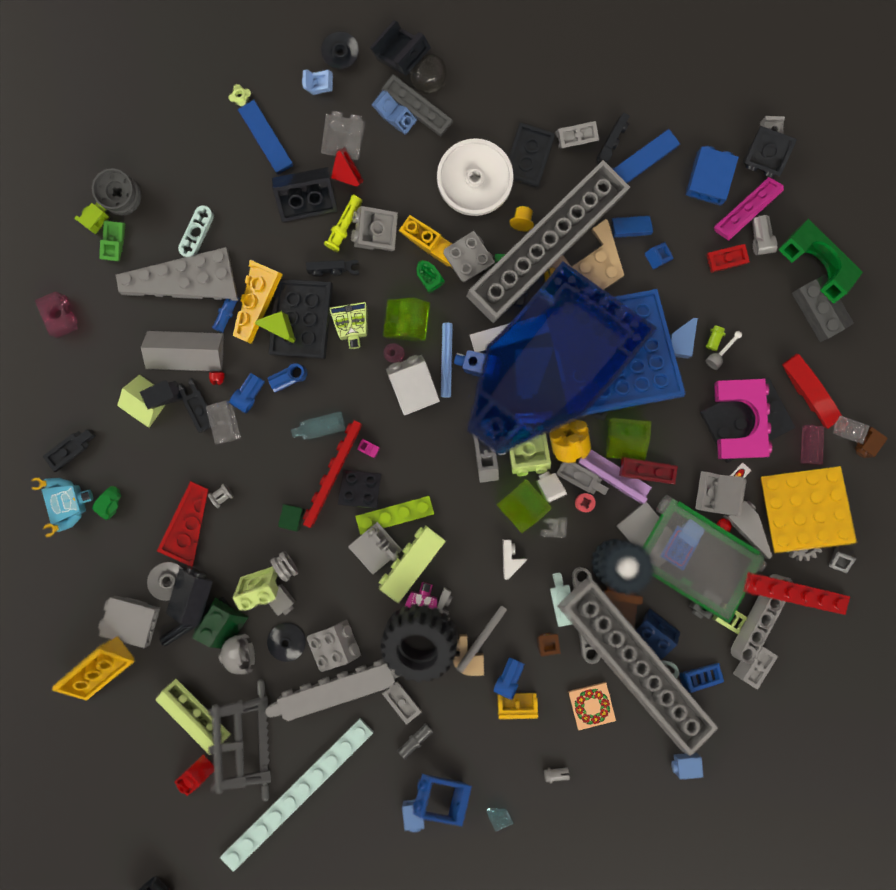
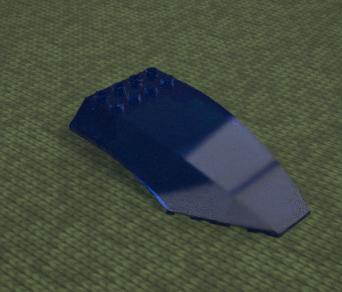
M562 261L521 312L497 337L487 344L467 430L500 455L583 416L623 372L657 328Z

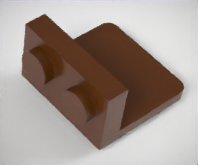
M607 586V589H600L634 629L638 604H642L643 596L638 593H620Z

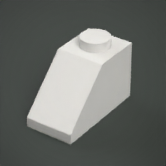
M548 471L539 475L540 479L536 483L545 502L553 501L567 494L556 473L550 474Z

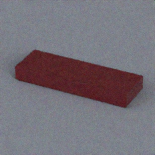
M622 457L619 476L675 485L678 466Z

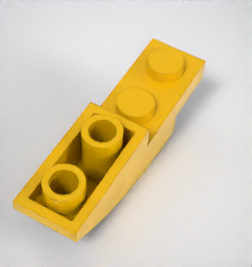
M409 215L399 229V232L441 263L452 267L443 254L444 249L452 245V243L444 239L435 230Z

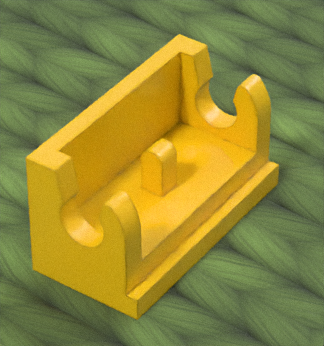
M515 693L512 700L498 694L499 719L538 718L536 693Z

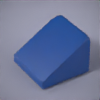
M665 242L645 252V256L653 269L674 259Z

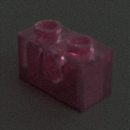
M55 291L35 300L50 336L59 338L78 329L75 324L77 319L70 312L68 307L70 303L65 295ZM61 310L60 317L56 318V312Z

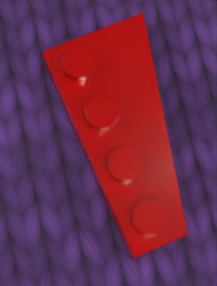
M190 481L157 552L193 567L208 488Z

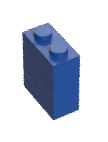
M702 146L697 152L685 195L722 205L727 200L739 157L734 156L733 153L728 151L721 152L711 146Z

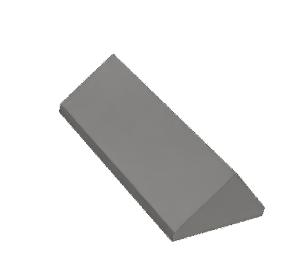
M147 331L141 345L145 368L222 372L224 334Z

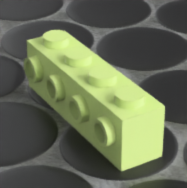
M428 526L420 527L414 535L416 539L412 544L409 542L402 551L404 555L392 563L391 572L388 575L385 573L379 581L381 584L379 586L380 590L397 603L401 601L445 543L444 538Z
M175 679L155 700L208 753V746L213 745L212 716ZM221 725L222 744L231 734Z

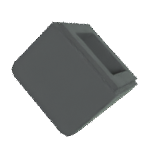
M836 546L830 559L829 567L847 573L856 560L854 551L842 546Z

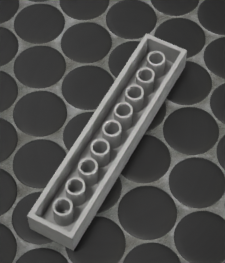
M604 160L600 162L468 291L466 297L494 323L625 195L630 186Z
M585 579L557 605L681 751L691 756L718 729L593 581Z

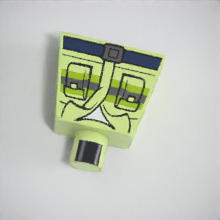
M366 302L330 308L340 340L348 339L349 349L360 348L359 337L367 336Z

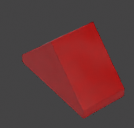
M344 147L336 153L331 179L358 186L364 180Z

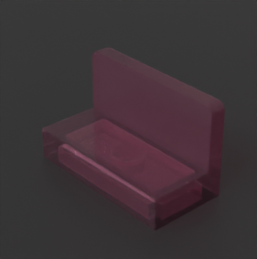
M812 424L803 426L801 464L823 465L824 426H814Z

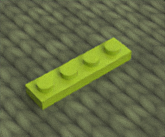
M430 496L355 517L361 535L377 522L383 528L433 515L434 511Z

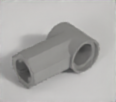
M762 215L753 218V250L755 255L775 253L778 245L776 237L772 234L770 217Z

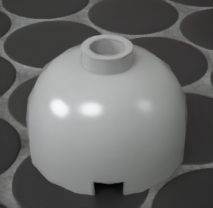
M246 634L229 638L225 641L219 654L221 664L231 673L247 674L253 671L250 667L255 664V653L253 644L248 643L246 639L249 638Z

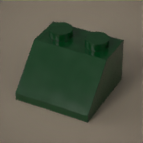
M214 598L203 615L199 627L195 628L192 638L208 647L222 649L225 641L238 635L248 616Z

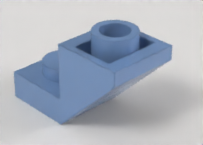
M383 90L372 104L382 118L403 134H406L417 121L407 107L398 105L387 91Z

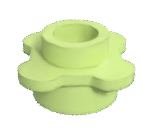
M237 84L233 87L234 91L229 95V100L243 107L248 102L251 92L249 89H243Z

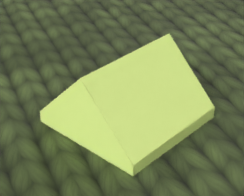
M138 375L122 388L117 406L147 427H150L165 405L147 409L140 392L154 384L143 376Z

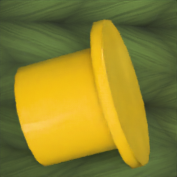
M525 206L517 207L515 217L510 219V226L518 231H530L534 227V223L531 221L533 211Z

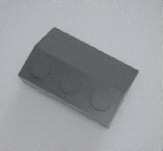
M826 274L792 292L820 342L854 324L840 299L833 304L820 291L828 280Z

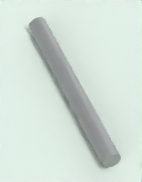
M500 606L456 667L458 671L463 672L506 613L507 609Z

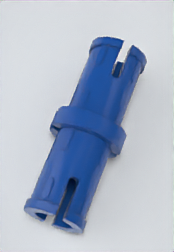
M225 299L222 308L218 310L219 314L212 326L214 330L221 333L224 332L229 318L233 317L232 312L237 301Z

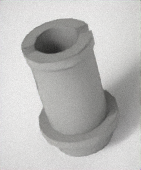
M548 767L547 770H544L545 782L552 784V781L569 780V775H561L569 773L568 767L558 769Z

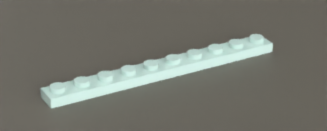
M359 718L221 855L220 858L234 872L374 731Z

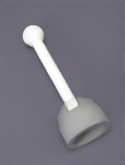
M740 331L735 332L734 337L719 354L713 353L709 355L705 360L708 366L718 370L723 363L721 356L737 339L742 337Z

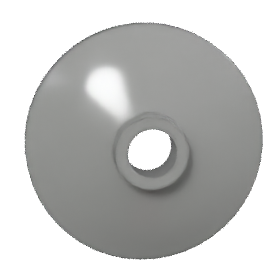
M163 562L156 565L150 571L147 578V586L150 593L159 600H170L179 569L183 568L173 562ZM164 577H169V581L167 583H163L162 580Z

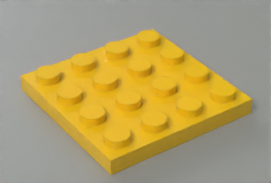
M841 466L763 476L760 478L774 553L856 543Z

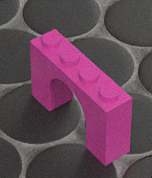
M766 379L715 382V402L739 401L745 403L752 409L755 416L754 428L746 437L717 440L718 459L770 457L769 453L772 452L771 441L769 442L768 436L771 433V424L768 422L767 414H770V404L767 403L766 395L769 394V385L766 384Z

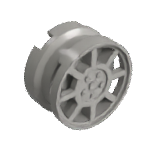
M285 551L281 552L279 557H274L270 560L278 576L285 582L290 579V576H295L299 573L296 565Z

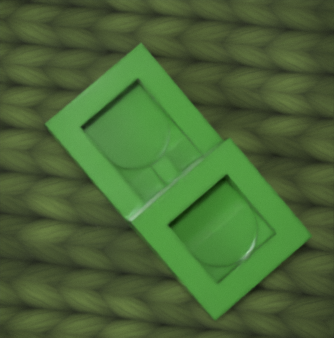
M104 221L99 259L120 261L125 223Z

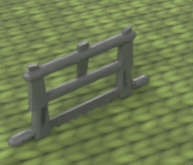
M263 679L257 681L258 698L244 702L239 700L224 706L214 704L212 709H208L209 715L212 716L213 745L208 746V754H214L215 779L211 786V791H215L217 794L222 793L224 789L245 788L246 785L262 784L261 798L263 801H268L269 799L268 783L271 782V774L268 770V763L270 761L268 755L270 752L267 751L269 744H267L269 730L266 729L269 723L266 721L268 716L265 714L268 707V697L265 695V681ZM258 711L260 771L244 774L242 713ZM234 715L235 742L221 744L220 717ZM235 750L236 776L223 779L222 752Z

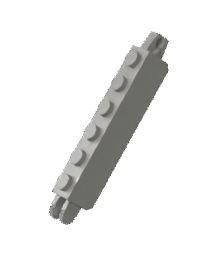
M380 659L373 662V666L367 667L362 665L355 668L354 672L348 673V671L338 673L337 677L333 679L329 677L318 680V684L312 686L311 683L304 684L297 691L292 689L283 691L276 702L269 704L265 714L270 718L282 715L283 719L290 721L390 688L399 676L394 673V670H390L387 667V662Z

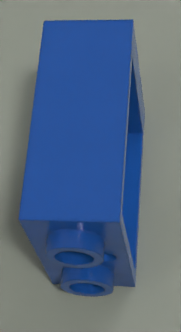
M422 774L418 782L417 798L413 803V814L421 819L463 826L472 786L460 781ZM432 782L455 787L448 815L425 811Z

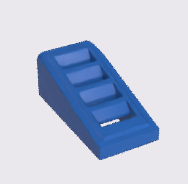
M719 663L679 673L681 684L688 693L724 682ZM712 669H713V673H714L715 680L712 679V675H711V672H710V670H712ZM703 672H705L707 682L705 681ZM696 674L698 675V679L700 682L699 684L696 679Z

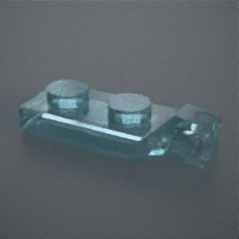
M340 411L304 420V422H300L301 427L291 429L293 437L303 435L304 439L310 440L345 431L346 427L342 412Z

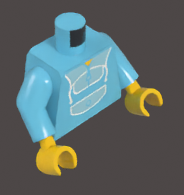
M34 478L31 480L39 482V487L31 488L33 490H38L44 486L42 493L51 524H46L42 530L46 528L52 530V533L46 534V537L53 536L55 531L61 532L72 528L80 520L82 513L86 511L85 503L93 501L91 490L81 492L80 486L74 485L72 481L62 478H46L43 481L40 478Z

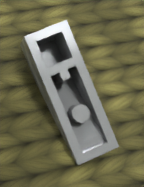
M491 420L472 422L479 481L481 483L499 480Z
M743 501L740 516L725 514L723 517L728 519L732 526L756 550L760 551L759 554L763 558L770 559L772 554L759 514L755 511L756 507L749 501Z

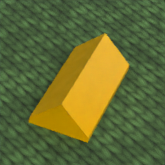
M117 636L96 649L52 687V690L87 701L134 662V657Z

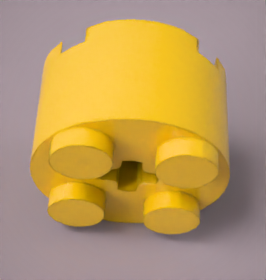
M563 417L558 419L557 423L551 428L549 434L553 453L559 461L573 463L578 458L582 457L584 459L591 451V443L585 421Z

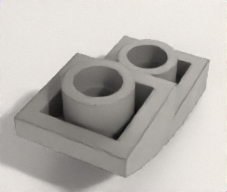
M445 587L441 593L437 608L440 609V613L444 612L448 615L449 611L443 607H448L452 596H450L451 590Z

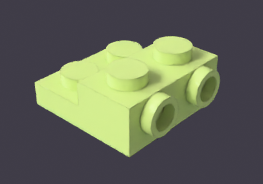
M545 428L507 433L512 474L526 476L528 472L536 471L537 474H543L547 472V469L551 468Z
M273 566L240 577L233 596L239 610H249L258 604H267L276 599L278 586L275 581L278 574Z

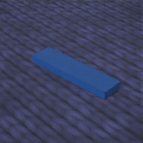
M253 100L239 108L238 111L277 175L293 166V163L256 102Z
M668 129L613 170L628 183L677 148L680 143L670 129Z

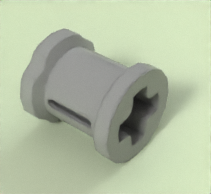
M223 483L221 488L214 493H209L208 497L213 505L219 508L221 503L228 498L232 499L234 495L229 487Z

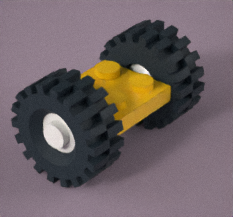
M610 539L609 541L602 542V545H598L596 552H593L591 564L593 565L592 571L595 573V577L615 591L625 594L639 593V590L647 588V583H651V575L654 576V571H652V568L655 567L654 562L651 561L652 556L640 545L624 540Z

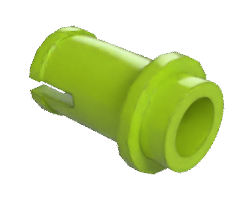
M720 326L711 328L710 331L712 333L706 348L713 351L718 350L722 336L726 334L724 332L725 329Z

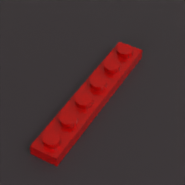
M354 420L353 423L348 424L345 430L347 436L337 446L336 450L339 452L336 458L332 457L328 468H330L328 475L324 474L319 485L322 487L319 493L315 492L311 502L313 505L310 510H306L303 516V520H305L303 525L313 528L362 427L361 423Z
M750 572L747 573L743 589L747 593L846 615L850 596Z

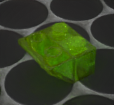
M417 298L389 299L386 307L383 337L410 341L426 340L430 302Z
M610 419L606 458L622 459V457L645 461L650 442L651 421Z
M527 479L523 480L496 504L521 533L529 529L552 509Z

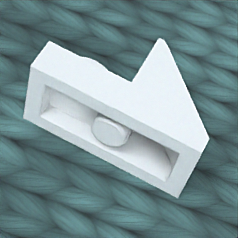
M503 539L504 579H509L527 561L526 558H512V555H515V543L511 544V539Z

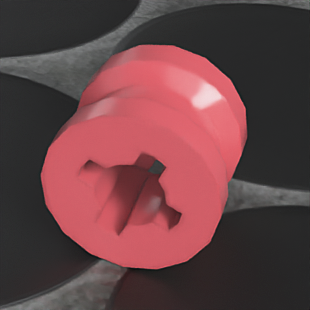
M588 493L579 494L574 502L577 510L581 512L592 511L596 504L594 497Z

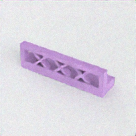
M591 450L584 459L582 457L578 458L576 462L578 465L598 475L599 478L640 504H645L647 501L646 496L652 487L639 479L619 476L620 467L595 451Z

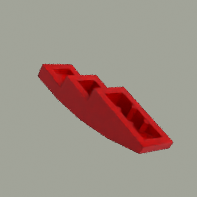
M795 354L782 364L796 391L804 397L810 410L817 414L823 427L829 429L843 418L822 383L799 354Z

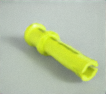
M352 195L336 226L332 227L331 235L324 242L326 247L339 252L342 240L347 237L346 231L353 220V213L360 207L363 202L362 199Z

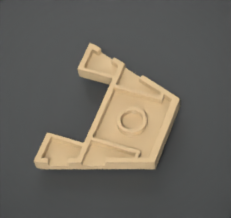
M607 219L592 228V232L602 245L600 248L572 267L564 256L551 266L592 298L624 276Z

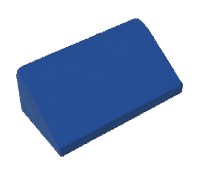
M650 216L612 218L613 238L644 236L653 233Z

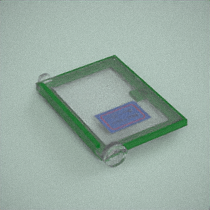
M665 495L656 509L661 515L642 546L652 556L651 561L654 562L655 566L652 568V571H654L653 577L726 623H730L746 594L743 589L747 573L756 574L757 571L762 572L767 565V562L764 561L765 556L685 504Z

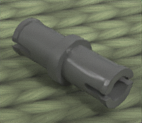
M424 723L397 750L400 756L406 760L433 733L432 729Z

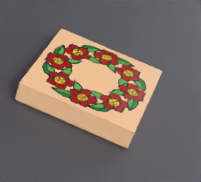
M606 682L568 691L578 730L616 721Z

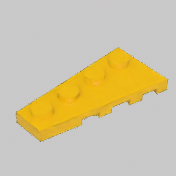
M252 260L249 261L250 272L249 276L246 275L245 279L247 284L245 294H242L241 297L242 307L241 311H238L233 336L250 344L259 328L255 322L264 317L283 275Z

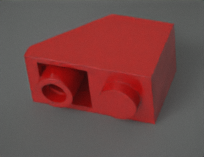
M203 754L174 782L177 785V789L188 796L214 772V765Z

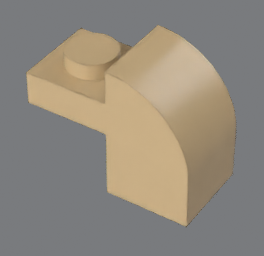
M459 634V639H457L456 651H460V653L455 654L453 662L455 667L458 666L468 652L467 634ZM476 653L461 673L469 676L484 675L483 653Z

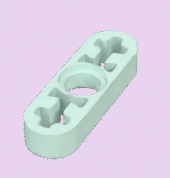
M207 206L196 208L179 244V252L184 257L197 255L213 221V212ZM205 211H206V213L208 214V217H207V218L204 217V218L202 219V217L200 216V214H201V213H205ZM200 228L201 234L198 237H193L191 235L192 229ZM188 238H190L191 240L195 241L196 244H194L193 242L191 243V242L188 240ZM190 246L192 251H188L186 254L184 248Z

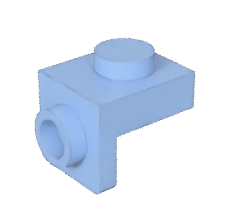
M307 69L303 70V88L313 95L332 91V72L324 70L312 73Z

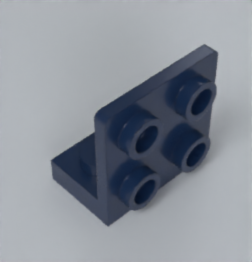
M651 609L645 613L642 624L635 630L660 660L677 646L680 631Z

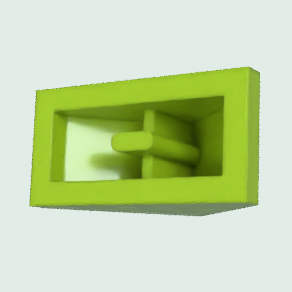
M281 311L256 320V325L292 343L295 342L288 315Z

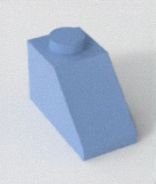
M698 318L691 319L670 335L675 357L688 359L692 356Z

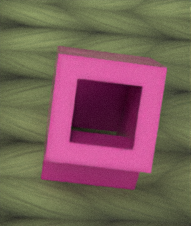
M362 439L357 450L373 458L376 457L380 449Z

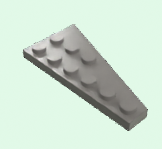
M226 247L116 275L118 292L121 295L144 296L146 294L155 295L156 297H163L165 295L175 298L202 299L204 297L214 298L215 300H222L224 298L238 301L229 252Z

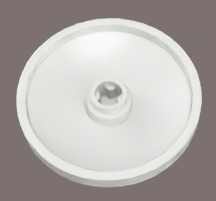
M467 139L456 143L443 155L438 166L437 184L442 198L452 209L465 215L480 216L495 211L506 201L513 184V169L506 153L496 144L484 139Z

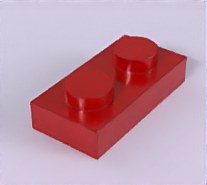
M745 244L706 254L711 273L745 265L750 262Z

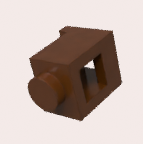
M873 427L864 428L862 432L865 434H862L856 442V454L863 458L875 457L888 438Z
M548 632L542 633L541 636L537 637L539 654L541 656L561 654L558 634Z

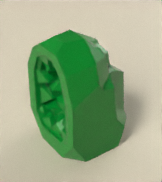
M425 260L418 262L416 274L428 293L435 291L444 284V279L433 264Z
M110 486L94 502L92 506L93 511L103 519L109 520L119 507L120 490L116 486Z

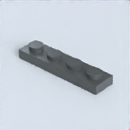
M392 75L383 86L382 91H387L398 105L407 107L415 118L440 137L453 123L451 118L395 75Z

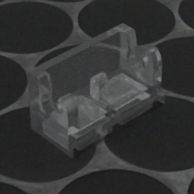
M229 401L206 406L216 444L241 439L233 406Z
M558 517V519L547 518L543 520V522L552 525L548 526L550 530H541L540 535L544 537L566 538L567 518Z

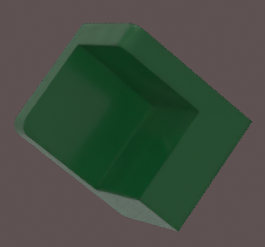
M283 504L278 527L299 531L305 508Z

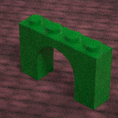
M809 219L798 227L778 249L791 263L803 253H810L817 257L823 263L828 273V280L820 291L833 304L849 292L863 273Z

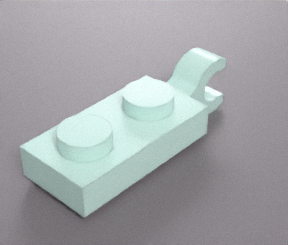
M560 572L552 574L555 587L550 588L557 626L571 625L570 620L557 606L571 593L569 585H563Z

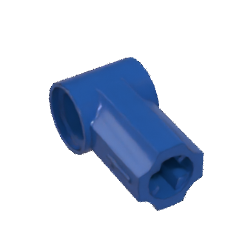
M294 363L288 368L267 377L268 382L276 393L290 385L304 381L307 377V370L304 366ZM296 368H300L301 375L295 378L293 371Z
M250 373L241 388L234 392L229 403L246 414L252 408L255 402L254 398L265 382Z
M509 657L502 676L498 678L493 692L512 700L517 691L518 680L525 664Z

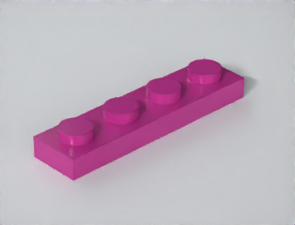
M768 177L714 227L715 232L730 240L784 190L783 185Z

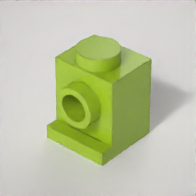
M96 202L95 205L91 203L89 206H86L82 211V215L80 217L76 215L75 219L96 235L104 225V221L109 219V216L104 213L106 209Z

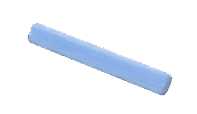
M450 322L442 324L441 397L443 398L451 397L453 324Z

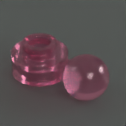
M391 343L385 347L384 357L387 361L392 363L404 361L402 360L404 350L400 345ZM394 349L395 355L391 356L390 352Z

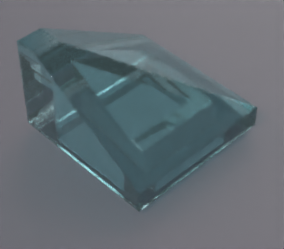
M487 809L489 819L495 831L513 824L507 809Z

